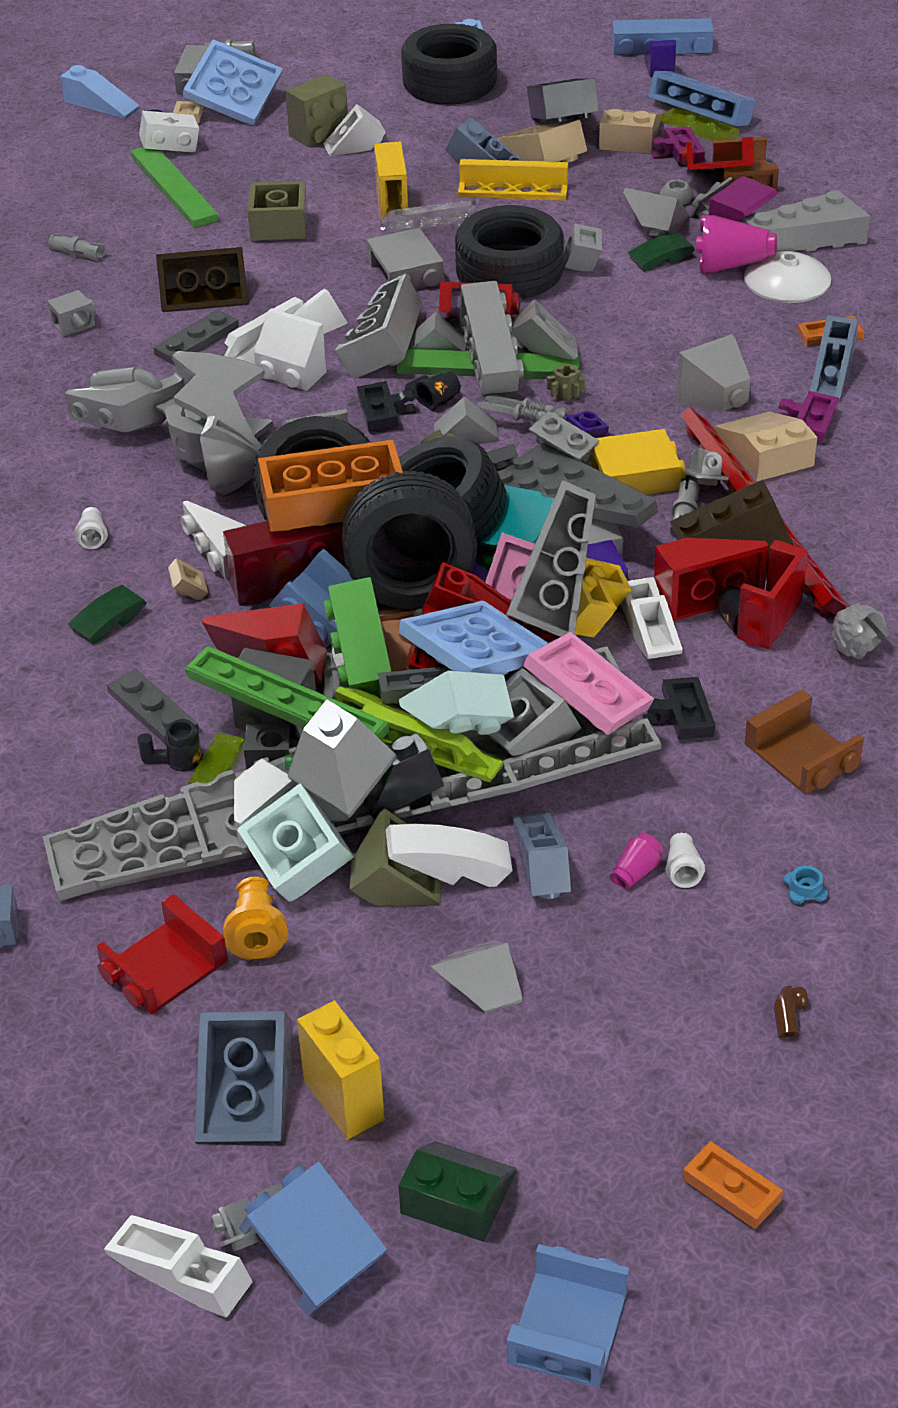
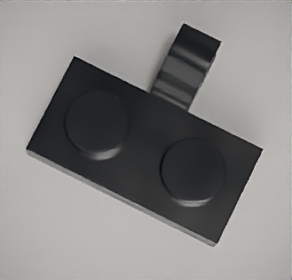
M387 381L357 386L358 399L368 432L399 426L397 412L401 415L416 413L414 403L405 405L406 402L415 400L412 390H403L400 393L391 395Z
M699 677L663 679L662 693L664 699L654 698L647 710V714H643V719L647 718L651 726L663 725L666 721L672 720L678 740L714 737L716 726Z

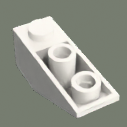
M182 502L184 516H181V524L186 535L192 534L194 536V542L198 551L207 554L211 569L214 572L219 570L225 580L229 579L223 531L246 525L192 502Z

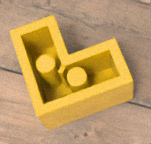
M586 558L575 635L594 638L630 593L631 588L619 565Z

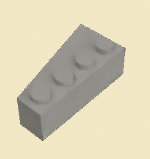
M406 274L380 285L368 302V309L357 318L356 321L359 326L356 330H349L345 335L348 342L339 344L335 349L336 354L351 378H359L388 364L389 366H395L405 358L423 304Z

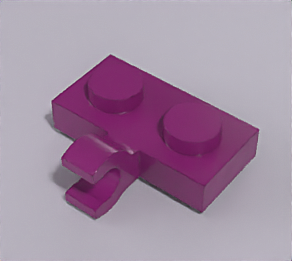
M690 126L664 128V137H657L652 140L655 147L662 148L659 151H652L651 155L654 159L666 158L670 153H673L677 162L682 163V148L687 147L688 141H694L695 162L704 161L705 151Z
M808 391L803 404L796 403L787 398L781 399L778 409L785 410L788 413L779 412V414L802 419L817 436V442L823 443L837 410L839 398Z

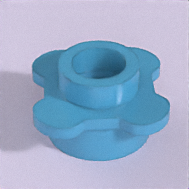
M800 866L794 869L793 872L787 873L784 877V883L789 886L791 891L789 899L794 903L801 904L805 900L821 902L828 897V890L823 888V875L815 867Z

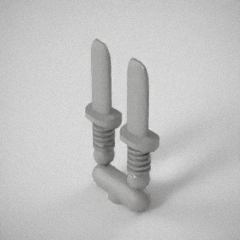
M488 395L485 397L487 401H481L476 404L482 409L512 415L513 420L516 421L521 418L536 422L548 411L566 420V415H568V411L564 407H559L555 410L552 405L532 401L530 397H526L524 401H519L502 396Z

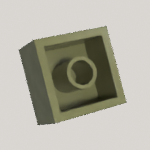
M329 74L285 90L289 136L307 147L326 140L348 115L346 84Z
M305 181L250 183L248 220L251 241L306 239L308 209Z

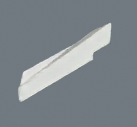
M326 289L321 290L304 304L301 299L293 297L274 308L322 323L323 334L347 324L346 319ZM268 312L229 333L224 342L228 346L224 356L255 364L254 350Z

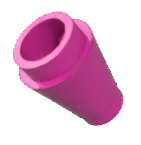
M640 833L637 837H631L610 874L611 881L628 890L661 863V856L664 853L662 845L647 833Z

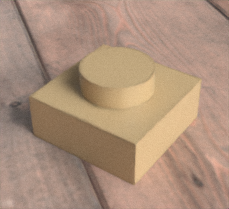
M176 101L173 113L194 115L196 122L199 123L203 107L193 101Z
M177 558L168 566L172 587L178 594L184 597L188 595L195 600H201L208 594L203 572Z

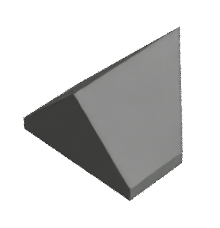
M492 940L459 950L430 966L478 1005L484 1014L523 1002L507 942Z

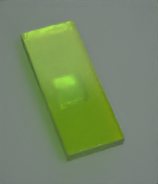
M217 732L188 783H209L218 774L229 771L244 746L245 738Z

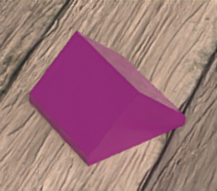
M742 176L710 198L709 215L740 221L778 195V192L772 187Z

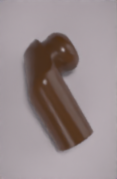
M789 985L781 989L774 1003L778 1038L797 1037L799 1035L796 1009L802 1010L807 1007L808 997L805 988H792Z

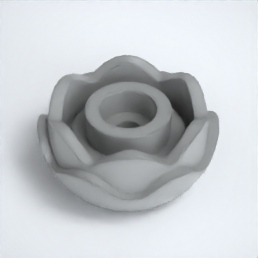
M683 180L668 181L662 187L659 194L678 198L682 205L689 204L691 199L694 198L691 186Z

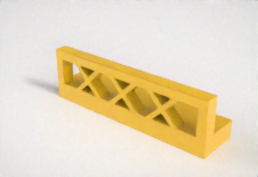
M460 159L458 197L566 201L568 162ZM465 186H466V187H478L479 189H476V190H465ZM497 187L505 188L503 191H495L493 189ZM530 188L532 191L522 192L521 189ZM561 189V193L548 192L547 190Z

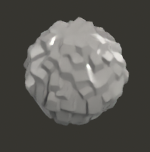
M859 603L839 611L832 625V635L836 649L847 657L851 656L856 659H862L867 652L872 651L881 643V639H886L889 635L884 614L876 611L875 608L869 605H860Z

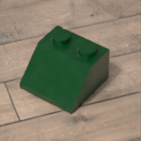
M434 1141L416 1149L398 1185L400 1214L484 1242L516 1174L517 1168Z

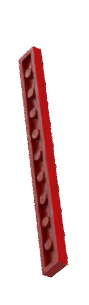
M688 407L680 415L688 425L685 430L694 440L701 442L698 448L718 453L721 456V475L729 477L728 481L725 482L726 486L734 493L748 485L754 484L755 481L711 423L694 409ZM782 518L794 546L806 549ZM808 552L804 589L808 593L814 594L816 598L813 600V603L822 613L828 615L831 612L837 615L839 611L846 609L849 605Z

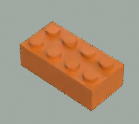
M393 440L258 458L261 490L271 532L343 522L348 506L353 502V498L358 495L357 493L364 490L366 485H370V482L374 480L377 481L381 476L393 475L395 472L402 473V467Z

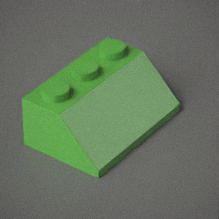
M371 577L330 585L328 589L331 599L324 600L328 621L335 620L337 632L331 633L335 654L342 653L345 665L337 666L342 687L349 686V688L361 689L381 698L378 673L391 672Z

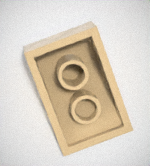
M619 109L604 110L600 121L599 150L651 154L654 147L652 140L657 136L662 113Z
M580 119L535 125L496 138L523 161L557 162L562 160L563 162H572L578 159V154L587 151Z
M769 411L714 426V429L756 481L814 466L817 436L802 419Z

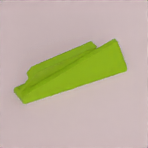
M340 686L335 691L337 701L388 722L389 733L381 740L383 743H394L401 737L412 736L417 733L429 748L435 764L491 783L504 764L503 760L477 748L466 736L451 733L447 729L432 728L414 715L392 704H382L381 698L367 691Z

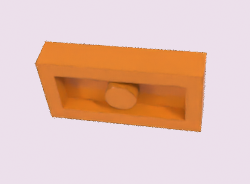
M711 1141L683 1169L682 1180L755 1230L782 1201L783 1189Z

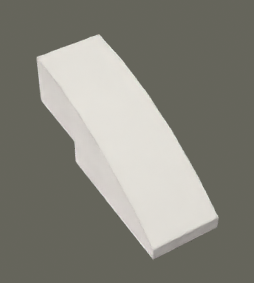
M654 577L627 581L631 591L620 605L641 652L647 659L682 654L683 649L665 596L659 594Z
M429 824L389 825L385 830L389 859L451 885H454L464 876L485 886L495 887L513 871L508 842L488 834L464 828Z
M134 1215L127 1219L104 1248L108 1256L127 1269L204 1310L226 1318L253 1282L240 1257L205 1247L198 1234Z

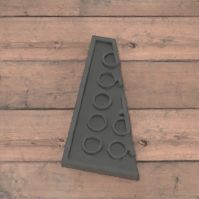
M539 443L523 456L514 459L513 463L508 467L498 471L504 485L539 491L545 497L555 498L562 480L596 494L592 519L639 528L658 512L655 499L545 443Z

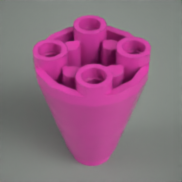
M716 215L701 216L700 229L703 232V236H697L696 241L697 254H702L699 262L700 273H716L767 260L769 256H776L777 233H770L768 229Z

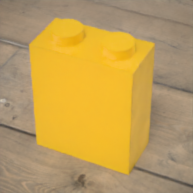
M401 141L374 143L376 190L381 223L409 221L407 173Z
M665 429L596 438L599 440V443L590 451V454L593 455L590 463L592 468L645 495L678 491L681 479L686 477L684 461L678 459L676 444L674 441H670Z
M334 1000L298 1018L297 1026L304 1082L346 1139L349 1140L384 1121L380 1058Z

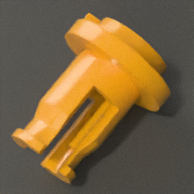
M249 877L243 879L237 885L236 891L239 892V898L236 902V909L227 916L223 925L226 947L231 953L245 960L271 958L278 953L288 940L287 920L277 908L271 905L273 896L268 894L267 886L269 881L265 878Z

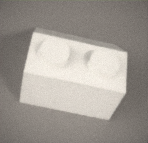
M271 308L267 313L254 350L255 365L264 368L265 375L262 378L284 383L289 387H296L305 391L310 389L326 373L323 324Z

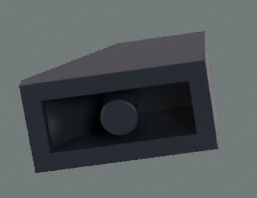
M417 733L412 736L401 737L389 747L396 754L397 758L363 801L374 819L384 809L391 813L444 786L429 748Z

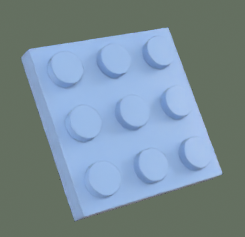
M213 39L186 84L182 97L248 125H254L280 80L283 68Z
M485 601L400 620L399 634L410 640L415 647L421 648L434 657L438 663L447 666L452 671L504 675L509 671L517 670L521 667L525 668L523 664L527 656L549 644Z

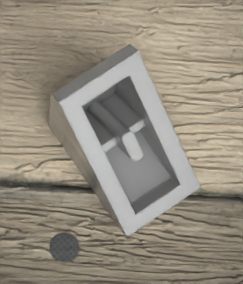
M435 312L413 331L408 349L466 351L464 335Z
M465 396L434 423V432L440 430L443 436L451 433L453 437H462L476 443L498 441L496 420Z

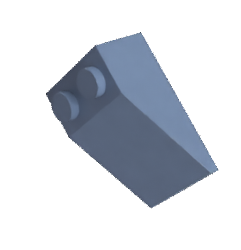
M285 1011L200 1013L195 1143H269L283 1141L292 1065L293 1021Z

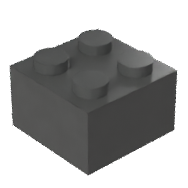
M244 648L238 658L316 691L313 660ZM231 697L236 728L246 731V724H291L292 739H297L293 723Z

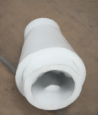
M94 507L86 508L82 512V517L74 531L76 541L86 549L99 548L108 537L101 512Z
M677 833L670 839L666 875L678 887H693L700 882L704 875L705 864L693 844L692 837L687 833Z

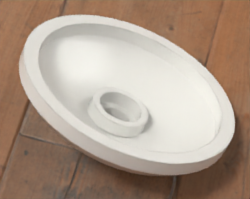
M793 251L777 252L776 256H769L767 260L751 263L745 270L744 281L750 291L764 299L781 303H800L823 295L830 287L831 275L828 269L813 257Z

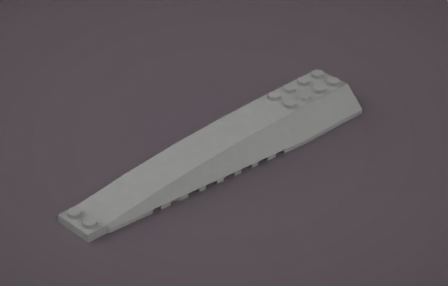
M607 646L594 650L620 671ZM526 669L527 672H529L531 675L535 677L534 674H532L528 669ZM515 673L505 675V682ZM570 705L568 706L580 724L581 729L564 743L523 755H511L488 735H480L476 730H468L458 734L466 736L477 748L504 762L491 783L436 764L444 786L391 813L399 819L405 820L463 803L516 792L661 749V742L647 718L638 721L635 717L607 735ZM296 747L289 749V754H295ZM285 756L270 762L268 757L263 758V760L286 774L289 773V770H285ZM233 770L218 774L212 782H195L181 787L180 794L171 797H165L164 794L87 820L82 822L80 826L42 836L59 901L101 889L190 872L254 857L246 844H239L234 821V780L244 771L234 774ZM362 802L348 821H331L340 836L371 828L375 819Z

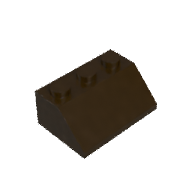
M242 247L156 254L162 312L248 304Z
M763 479L670 521L677 540L684 538L766 541L769 545L767 561L769 560L770 546L775 540L794 545Z

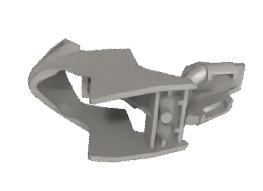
M177 351L172 355L176 369L175 374L159 380L151 372L136 369V367L98 371V373L93 374L90 378L89 388L73 389L65 392L72 420L120 432L132 433L141 429L160 426L167 419L174 456L206 471L209 489L222 495L239 489L253 478L254 462L262 446L257 438L273 426L272 419L244 417L235 398L237 394L264 377V368L245 360L211 353Z

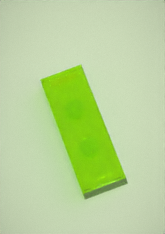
M677 106L661 115V122L674 127L690 126L695 135L712 142L714 140L735 139L739 136L738 128Z

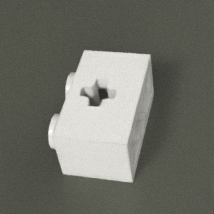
M142 111L139 136L145 149L196 152L199 126L194 115Z

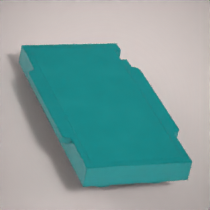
M505 485L506 503L502 517L493 531L477 546L496 550L502 533L535 544L554 498L545 497L539 491Z

